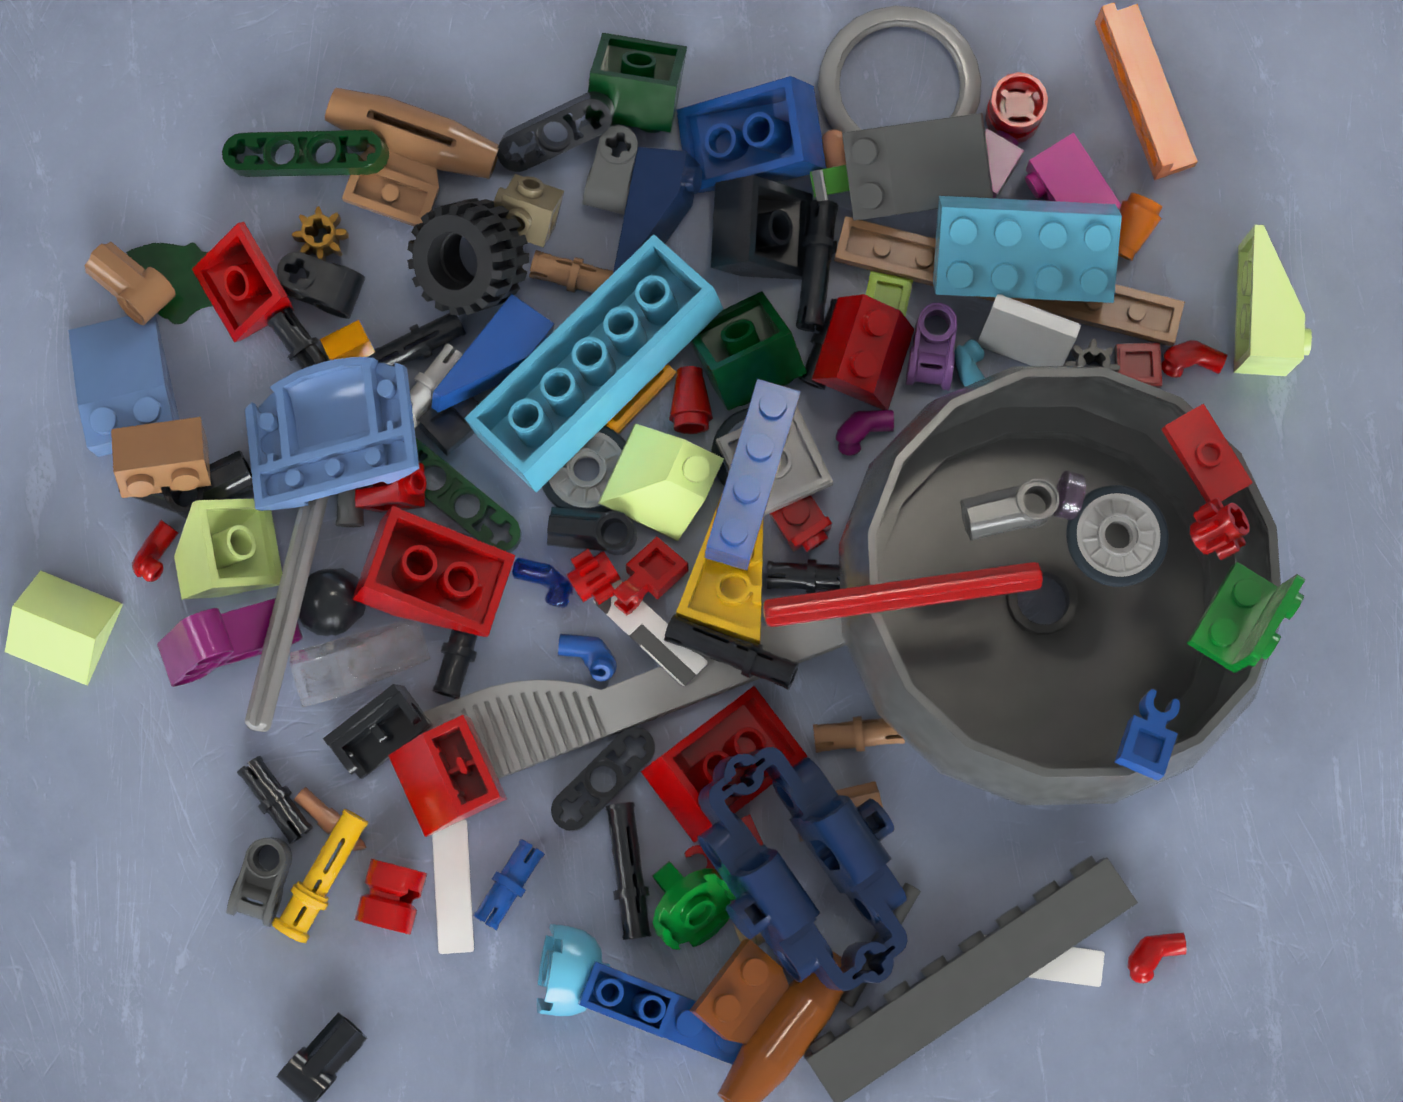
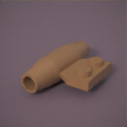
M336 87L330 97L325 113V121L341 130L372 131L389 148V159L382 170L370 175H350L342 196V200L346 203L415 226L416 224L423 223L421 217L427 212L432 211L440 191L437 170L490 179L498 160V144L455 120L387 96ZM370 145L360 157L366 161L367 155L375 153V149Z

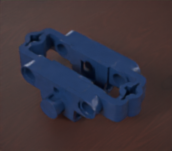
M766 747L749 754H737L720 760L714 768L713 780L702 788L698 796V803L702 811L713 825L698 836V842L736 897L735 900L726 906V910L738 930L750 940L761 933L786 971L798 982L803 981L814 972L827 988L846 991L856 988L861 983H879L886 980L892 972L894 966L893 959L906 948L908 940L905 929L893 913L895 909L907 901V896L886 865L892 858L880 841L894 831V825L883 807L875 800L869 798L856 808L850 797L837 794L824 773L810 758L805 757L794 766H791L784 754L774 747ZM752 765L740 777L741 783L725 786L732 781V777L736 774V768ZM764 770L773 780L775 792L791 814L790 822L839 893L847 895L860 915L869 924L873 925L879 934V938L873 942H855L849 945L843 952L841 958L842 966L840 968L833 959V952L813 923L817 920L815 917L820 914V911L776 849L767 848L765 844L760 845L745 823L735 813L731 812L725 803V799L728 797L749 795L757 791L763 782ZM864 954H874L872 956L873 959L868 963L871 970H861L863 969L862 966L866 963Z

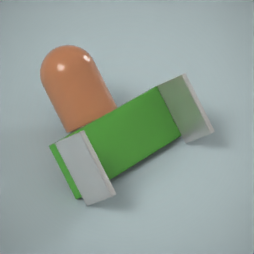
M836 129L829 130L822 136L826 169L810 172L814 198H817V202L828 200L827 195L850 191L842 132Z

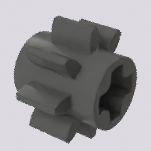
M1092 339L1088 348L1084 351L1075 344L1071 349V353L1077 360L1067 361L1063 365L1085 366L1086 363L1091 364L1095 361L1100 367H1105L1115 372H1118L1120 369L1119 365L1111 364L1110 355L1114 349L1110 347L1104 351L1098 348L1096 339Z

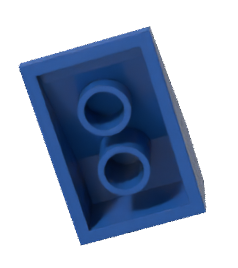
M785 77L676 109L682 151H687L700 164L702 170V184L698 193L715 191V182L749 175L779 182L808 175L811 171L826 169L814 86L795 77Z

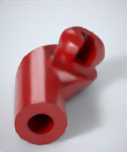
M1189 340L1168 348L1163 354L1165 360L1161 363V368L1166 375L1172 378L1181 377L1184 369L1193 365H1199L1219 374L1228 354L1199 341Z
M160 520L132 561L134 574L137 577H143L147 582L156 581L163 573V563L158 560L179 532Z
M1184 933L1151 935L1142 938L1128 957L1127 967L1130 970L1131 979L1140 984L1148 983L1153 979V971L1162 957L1186 955L1187 947Z

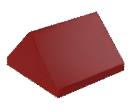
M245 222L237 223L192 268L193 273L234 343L268 326V321L279 312L284 313V309L291 307L294 311L288 295Z

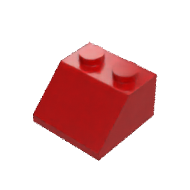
M865 294L838 297L811 380L881 410H889L914 332L913 326L900 310Z

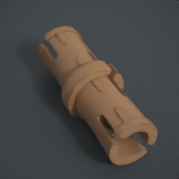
M536 250L531 263L529 278L566 286V291L573 293L576 290L594 293L613 274V271L586 264L582 258L575 257L574 260Z
M861 716L853 717V721L813 724L816 753L856 748V752L865 751V747L905 744V740L882 718L862 720Z

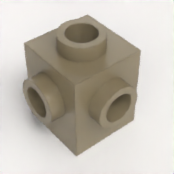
M515 174L506 189L503 187L498 189L494 199V207L503 206L509 210L506 218L517 219L521 225L517 229L519 235H525L527 242L544 248L556 227L564 190L546 185L535 177H523Z

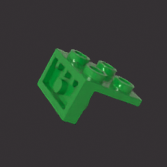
M1239 562L1234 563L1191 634L1187 644L1233 673L1240 671L1248 665L1254 667L1261 658L1264 660L1269 658L1281 638V635L1275 632L1284 618L1290 620L1300 607L1304 595L1299 590L1305 582V578L1296 574L1281 585L1276 586Z

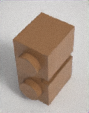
M201 417L111 429L113 472L122 498L146 497L150 494L162 493V487L170 486L171 491H189L198 487L211 486L208 441Z

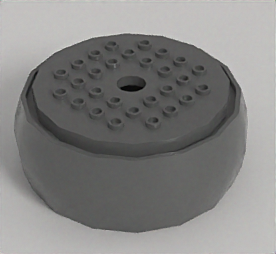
M1100 366L1011 367L927 404L869 464L839 543L840 589L1036 562L1041 568L1042 576L1053 579L1061 586L1065 595L1066 607L1064 613L1058 621L1051 624H1038L1030 621L1022 613L1018 605L1017 593L841 617L842 638L877 714L939 773L1020 805L1112 804L1192 769L1256 698L1269 658L1266 660L1261 658L1254 667L1248 665L1240 671L1233 673L1188 645L1187 641L1234 563L1239 562L1274 585H1281L1277 526L1242 453L1227 440L1253 482L1250 486L1222 501L1223 507L1229 503H1235L1245 513L1250 527L1249 533L1243 536L1246 545L1241 547L1239 552L1223 560L1219 559L1216 551L1205 555L1195 546L1190 535V525L1196 521L1193 513L1199 510L1200 506L1206 504V501L1161 430L1168 423L1193 410L1181 397ZM1032 478L1048 480L1056 487L1059 493V505L1055 513L1043 526L1034 529L1021 528L970 541L962 520L960 505L962 499L1023 485L1024 482ZM1121 485L1141 491L1156 503L1167 523L1169 542L1162 564L1149 578L1132 586L1112 587L1092 580L1077 567L1068 550L1066 529L1073 508L1086 494L1104 486ZM1024 495V505L1030 512L1035 514L1045 512V503L1039 495ZM1111 524L1106 528L1105 537L1112 547L1124 548L1129 544V532L1123 525ZM1280 625L1278 626L1277 630L1275 631L1276 633H1278L1279 628H1280ZM1151 689L1157 691L1154 698V706L1160 712H1165L1167 704L1173 699H1177L1180 702L1177 716L1167 723L1165 727L1178 733L1165 776L1158 781L1114 763L1127 722L1133 715L1142 718L1139 712V703L1142 697Z

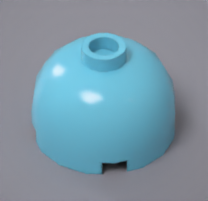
M550 924L549 929L552 936L546 935L538 975V985L546 987L545 999L537 998V1013L554 1016H573L587 1009L578 1005L594 961L609 967L610 964L602 963L601 947L590 934L574 927Z

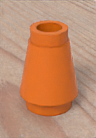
M1133 192L1130 193L1127 201L1122 200L1118 256L1130 261L1133 260L1135 254L1138 253L1162 219L1159 216L1162 209L1160 204Z

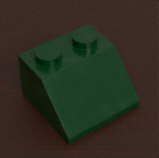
M602 32L590 71L588 92H601L612 101L614 117L610 126L620 124L638 127L648 133H659L661 131L671 133L678 104L687 46ZM590 105L587 106L585 119L593 117L597 122H600L603 111L601 109L594 111Z
M763 291L722 310L690 341L713 389L728 411L751 402L757 379L785 386L807 373L792 332Z

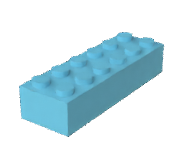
M653 234L464 419L477 437L530 488L537 492L723 310L714 287Z

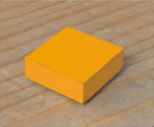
M359 320L320 339L330 360L368 357L375 353Z

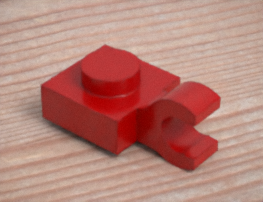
M656 536L626 563V573L631 577L622 582L613 591V595L618 598L614 605L627 616L639 606L647 592L651 593L658 600L689 572L688 562Z

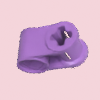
M941 302L931 303L920 312L915 325L913 346L910 348L906 385L912 386L915 382L941 385L942 390H950L958 325L957 316L950 306ZM936 315L942 317L947 323L948 331L943 335L935 336L930 334L926 330L925 319Z

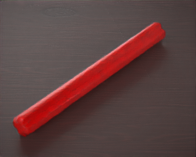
M1027 562L771 598L764 601L763 613L767 626L777 627L1038 590L1042 587L1043 577L1038 563Z

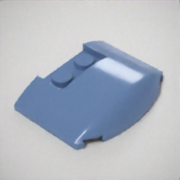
M368 357L334 359L306 367L279 380L270 386L274 392L258 408L255 403L251 402L245 408L255 509L267 511L309 506L308 501L379 482L391 484L418 470L419 461L407 368L395 362L394 367L378 362L375 358Z

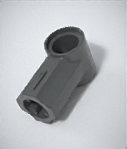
M1032 478L1024 482L1023 485L962 499L960 505L965 531L971 541L1021 528L1034 529L1041 527L1057 510L1059 493L1056 487L1048 480ZM1024 495H1039L1045 503V512L1039 514L1030 512L1024 505Z

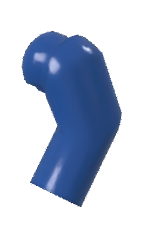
M560 634L558 656L580 657L589 669L590 675L596 681H607L616 672V659L602 639L594 636Z

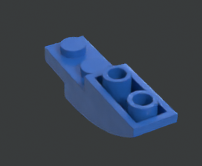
M594 961L578 1005L729 1064L734 1063L743 1043L722 1039L689 1010L696 1003V1000Z

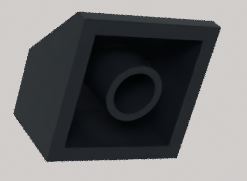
M755 175L715 182L711 268L743 277L802 280L805 262V250L802 249L803 238L808 234L810 205L813 201V194Z

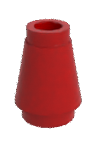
M697 366L680 367L676 370L677 377L669 420L674 423V430L678 433H703L709 429V421L713 419L703 377V369Z

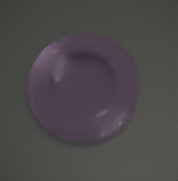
M1064 471L1056 486L1059 493V505L1053 515L1073 520L1078 516L1083 505L1086 480L1082 474Z

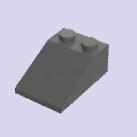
M983 113L842 133L854 221L938 209L939 196L993 198Z

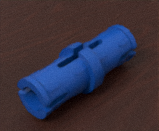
M520 839L517 848L502 872L496 871L492 877L495 883L477 911L473 913L475 918L485 922L486 925L496 931L516 897L522 898L526 891L523 886L540 859L545 855L538 848H532L533 845L523 839Z

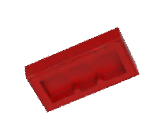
M1204 403L1168 423L1161 429L1206 503L1217 497L1222 502L1253 483Z

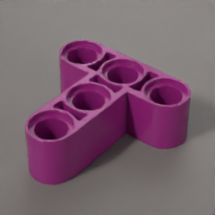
M276 598L222 614L219 608H212L182 619L157 643L171 686L175 687L196 681L210 674L215 668L261 655ZM298 622L292 644L303 639Z

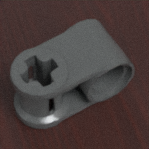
M615 125L609 127L601 135L593 166L587 177L583 194V205L625 214L638 148L637 138L631 129ZM619 142H625L627 151H622L620 157H614L612 148H616Z
M269 837L258 839L249 846L239 876L235 881L228 900L227 914L234 916L239 912L261 919L264 926H272L271 923L279 910L283 887L292 864V852L285 841ZM266 845L276 848L280 857L277 867L271 871L264 869L258 859L261 849ZM247 898H251V899L260 901V902L263 903V905H262V904H259V903H256V902H253V901H250V900H248Z

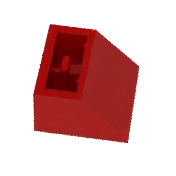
M460 715L422 733L388 755L425 837L507 799L471 718L466 715Z

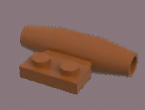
M744 939L689 1010L722 1039L743 1043L717 1093L724 1102H762L787 1078L830 1020L844 991L827 988L814 972L801 982L794 979L788 984L783 967L750 939ZM833 952V959L840 968L842 966V957Z

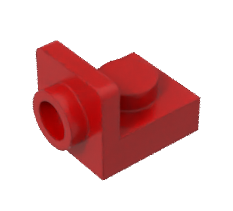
M419 463V469L412 474L391 484L379 482L373 484V487L356 489L355 507L379 513H387L392 506L402 510L425 507L427 481L423 463Z
M811 495L769 514L793 552L804 547L806 552H810L829 539L826 532L831 529L833 523L828 516H824Z

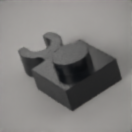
M471 397L441 412L431 408L418 419L417 426L448 456L474 434V431L464 418L481 402Z

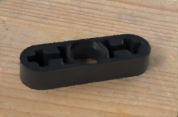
M596 91L587 92L505 132L498 145V160L506 169L513 172H522L600 136L611 125L614 117V105L608 96ZM590 105L594 111L599 109L603 111L600 122H597L593 117H589L580 122L578 127L580 132H577L575 121L585 115L587 106ZM550 122L561 123L566 128L568 137L560 142L551 141L544 133V126ZM533 135H535L536 143L526 149L523 158L519 153L511 154L509 152L512 142L521 147L530 143Z
M630 727L622 731L556 796L551 806V815L554 822L566 831H578L584 828L653 759L655 743L651 734L639 727ZM628 737L635 741L642 737L646 740L643 746L646 755L641 759L636 755L632 756L625 763V766L632 770L624 776L620 767L614 761L607 759V756L612 751H615L619 759L627 750L624 741ZM598 767H609L616 774V784L608 792L596 791L591 785V774ZM582 782L587 792L594 798L599 799L600 802L593 808L587 800L579 809L583 816L581 820L576 822L570 818L564 822L560 818L564 813L560 805L566 799L570 803H574L582 796V793L575 790Z

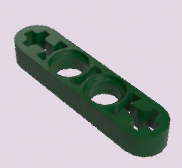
M368 130L248 132L234 134L228 138L223 146L222 158L230 169L244 177L370 175L379 172L385 167L389 159V148L377 134ZM333 143L336 147L335 156L327 163H318L316 160L317 150L323 144ZM285 144H293L295 149L293 158L286 164H277L275 155L279 147ZM368 144H370L375 149V153H369L367 160L364 161L358 154L348 153L347 147L353 152H364L367 150ZM245 147H247L255 154H263L264 160L258 155H247L242 163L237 159V155L243 154Z
M416 438L418 461L421 454L427 456L426 459L420 462L424 465V471L431 467H439L446 473L444 486L438 490L426 489L425 498L473 538L506 552H513L520 544L522 535L520 526L515 518ZM470 494L478 498L480 509L475 516L463 518L456 513L455 503L462 495ZM489 508L496 512L489 516L494 524L501 528L506 523L511 525L508 531L512 537L510 542L506 543L500 540L497 544L492 543L494 534L484 524L479 532L473 528L484 520Z

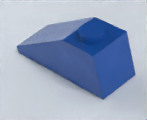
M511 294L433 391L431 408L441 412L499 385L553 333L554 323Z

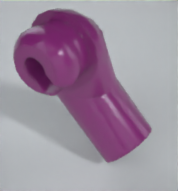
M893 410L854 412L837 430L835 439L839 442V452L847 456L856 455L861 451L860 442L864 440L869 432H894Z

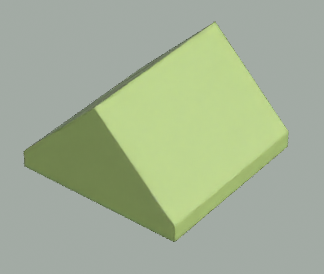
M40 570L12 606L5 652L88 686L123 604Z

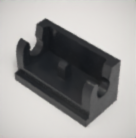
M392 684L325 736L323 740L330 746L351 775L355 772L360 779H363L388 760V755L418 737L432 726V723L405 686Z

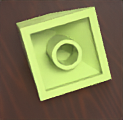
M634 424L598 504L612 511L624 513L631 520L678 541L706 500L724 458L685 439Z
M254 498L197 500L192 502L174 555L182 600L222 597L279 586L282 568L271 510H256Z

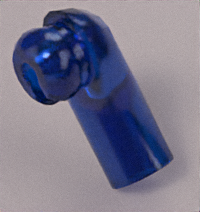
M519 557L514 562L512 569L514 579L540 584L548 588L545 601L549 605L558 608L568 606L569 596L573 595V586L552 565Z

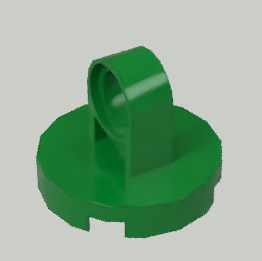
M669 861L652 875L653 879L665 893L655 909L652 923L656 934L672 949L680 950L679 944L689 942L693 947L699 946L715 936L728 922L730 917L726 911V906L731 900H735L736 897L716 869L704 868L683 877Z

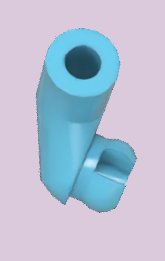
M970 339L963 346L958 345L954 351L955 364L960 381L964 387L985 379V376L975 364L981 361L985 355L976 340Z

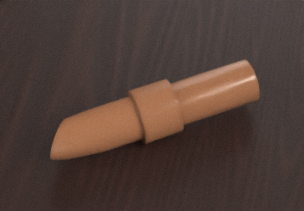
M307 787L303 788L294 798V801L318 822L317 825L328 835L331 834L341 815L333 808H328ZM360 837L352 851L367 848Z

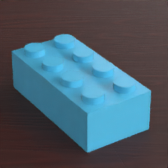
M939 196L933 271L936 295L996 297L997 294H1001L1009 298L1114 303L1122 215L1116 204Z

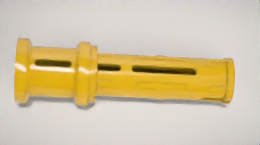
M343 809L340 819L321 848L304 881H298L297 884H293L290 890L293 894L281 916L275 917L271 923L274 928L298 942L307 943L310 938L307 932L319 911L326 910L329 905V898L326 895L346 863L364 828L367 827L369 823L367 820L350 810ZM345 838L329 867L324 870L341 839ZM319 879H321V881L319 882L317 888H314V886H315V884L317 883V881H318ZM305 906V908H304L303 912L301 913L300 917L298 918L297 921H295V919L297 918V916H298L299 912L301 911L302 907Z

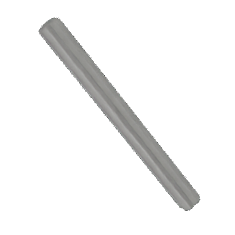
M329 496L308 501L309 506L299 507L245 717L247 728L254 731L267 732L271 728Z

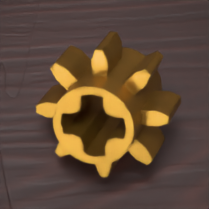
M317 206L314 215L308 218L301 214L298 216L302 223L301 231L293 232L292 237L297 242H306L301 247L300 252L307 255L313 253L317 255L318 259L326 261V256L333 253L340 257L343 255L339 248V240L348 239L349 234L345 229H335L341 221L337 212L328 218L323 214L320 206ZM325 228L328 234L323 235V242L316 243L313 237L318 236V229Z

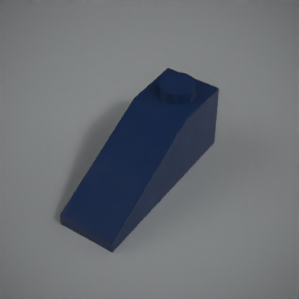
M648 147L637 148L613 273L653 234L665 244L691 209L694 194L698 193L701 188L702 170L700 164L687 151Z

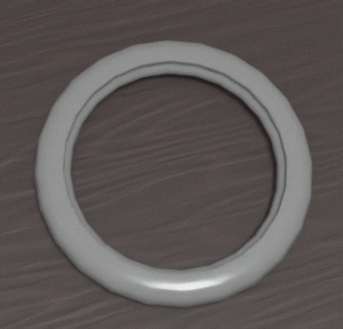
M891 6L874 9L856 17L837 33L827 47L820 65L819 96L822 110L831 128L842 133L862 130L850 118L842 102L840 92L841 70L848 54L864 37L880 29L896 26L910 27L926 32L943 44L950 52L957 66L960 79L959 98L950 117L976 114L980 103L982 81L978 61L968 41L955 26L937 14L917 7Z

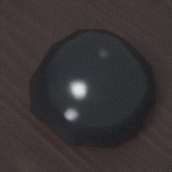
M343 568L321 569L310 574L298 616L303 627L321 636H336L346 632L364 615L366 609L365 604L353 600L359 581L358 577Z

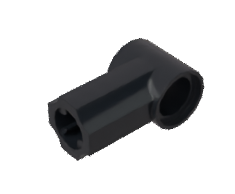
M551 507L547 528L548 546L584 550L588 548L589 550L604 551L612 555H624L631 551L636 544L637 530L630 518L624 513L618 511L596 512ZM617 522L626 525L627 535L622 542L610 544L605 541L604 533L609 525Z
M338 1012L307 1048L302 1047L276 1077L303 1102H317L337 1079L336 1073L352 1058L368 1038L354 1023Z

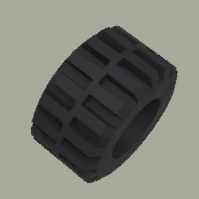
M472 198L434 208V211L427 212L421 217L423 223L416 224L411 232L416 239L408 242L407 250L412 252V259L407 261L408 268L415 271L416 277L412 278L415 287L421 286L424 291L421 296L427 302L435 300V308L442 312L450 310V315L459 316L465 313L469 315L500 305L511 294L515 295L520 290L518 283L525 281L527 275L523 265L529 263V253H524L523 245L528 243L526 236H520L517 231L521 226L517 219L506 218L509 210L503 206L494 207V201L488 199L478 200V198ZM462 236L469 241L476 254L477 271L475 277L466 270L460 257V241Z

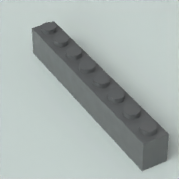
M1090 856L1069 870L1073 875V878L1059 887L1054 880L1032 895L1036 903L1024 911H1021L1017 905L995 920L999 928L985 937L981 931H978L958 945L962 951L960 954L948 962L942 955L921 969L925 977L911 987L905 980L883 995L887 1003L874 1012L871 1011L869 1006H866L846 1020L850 1028L838 1036L834 1037L832 1032L829 1031L816 1039L809 1047L812 1053L805 1057L833 1102L845 1101L1136 905L1138 902L1109 859L1102 858L1096 862Z

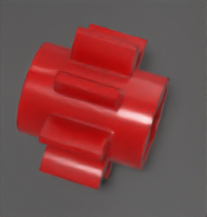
M1217 497L1200 506V509L1193 513L1196 521L1190 525V535L1195 546L1203 554L1209 555L1216 551L1219 559L1223 560L1239 552L1240 548L1246 545L1243 536L1247 535L1250 531L1249 522L1245 513L1237 504L1229 503L1223 507L1220 498Z
M587 548L570 559L575 569L567 573L566 576L583 603L594 597L597 604L600 605L614 596L613 591L615 589L612 584L621 578L604 551L593 557Z

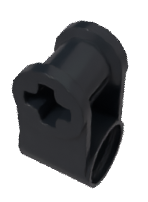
M302 252L288 253L282 257L277 267L278 279L289 297L313 305L336 317L344 319L351 317L365 281L364 275L346 266L329 263ZM300 268H304L307 279L299 278L297 284L292 283L289 273L297 274Z

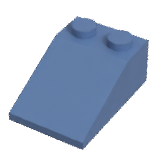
M156 315L145 325H140L129 316L68 330L77 404L86 445L97 457L112 454L111 429L180 420Z

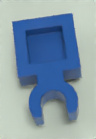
M1151 689L1142 697L1139 703V712L1142 718L1133 715L1128 720L1114 763L1158 781L1165 776L1178 733L1165 727L1167 723L1177 716L1180 702L1177 699H1173L1167 704L1165 712H1160L1154 706V698L1157 691Z

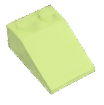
M1254 225L1238 245L1234 373L1287 376L1304 359V355H1309L1312 332L1311 329L1305 328V313L1264 225Z

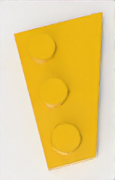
M719 500L677 608L676 615L720 633L750 643L756 642L761 644L764 517L747 571L704 558L706 545L720 503Z

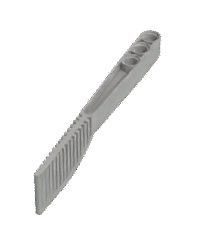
M841 617L777 627H769L767 625L761 627V645H763V650L798 663L846 646L842 638ZM734 637V639L743 641L752 645V643ZM701 655L707 660L708 664L686 686H681L661 666L602 690L583 684L558 680L516 681L491 686L424 711V714L432 723V726L424 732L460 715L470 717L498 779L561 754L589 745L592 742L602 740L605 737L620 733L627 728L636 727L760 678L753 675L751 678L741 675V670Z

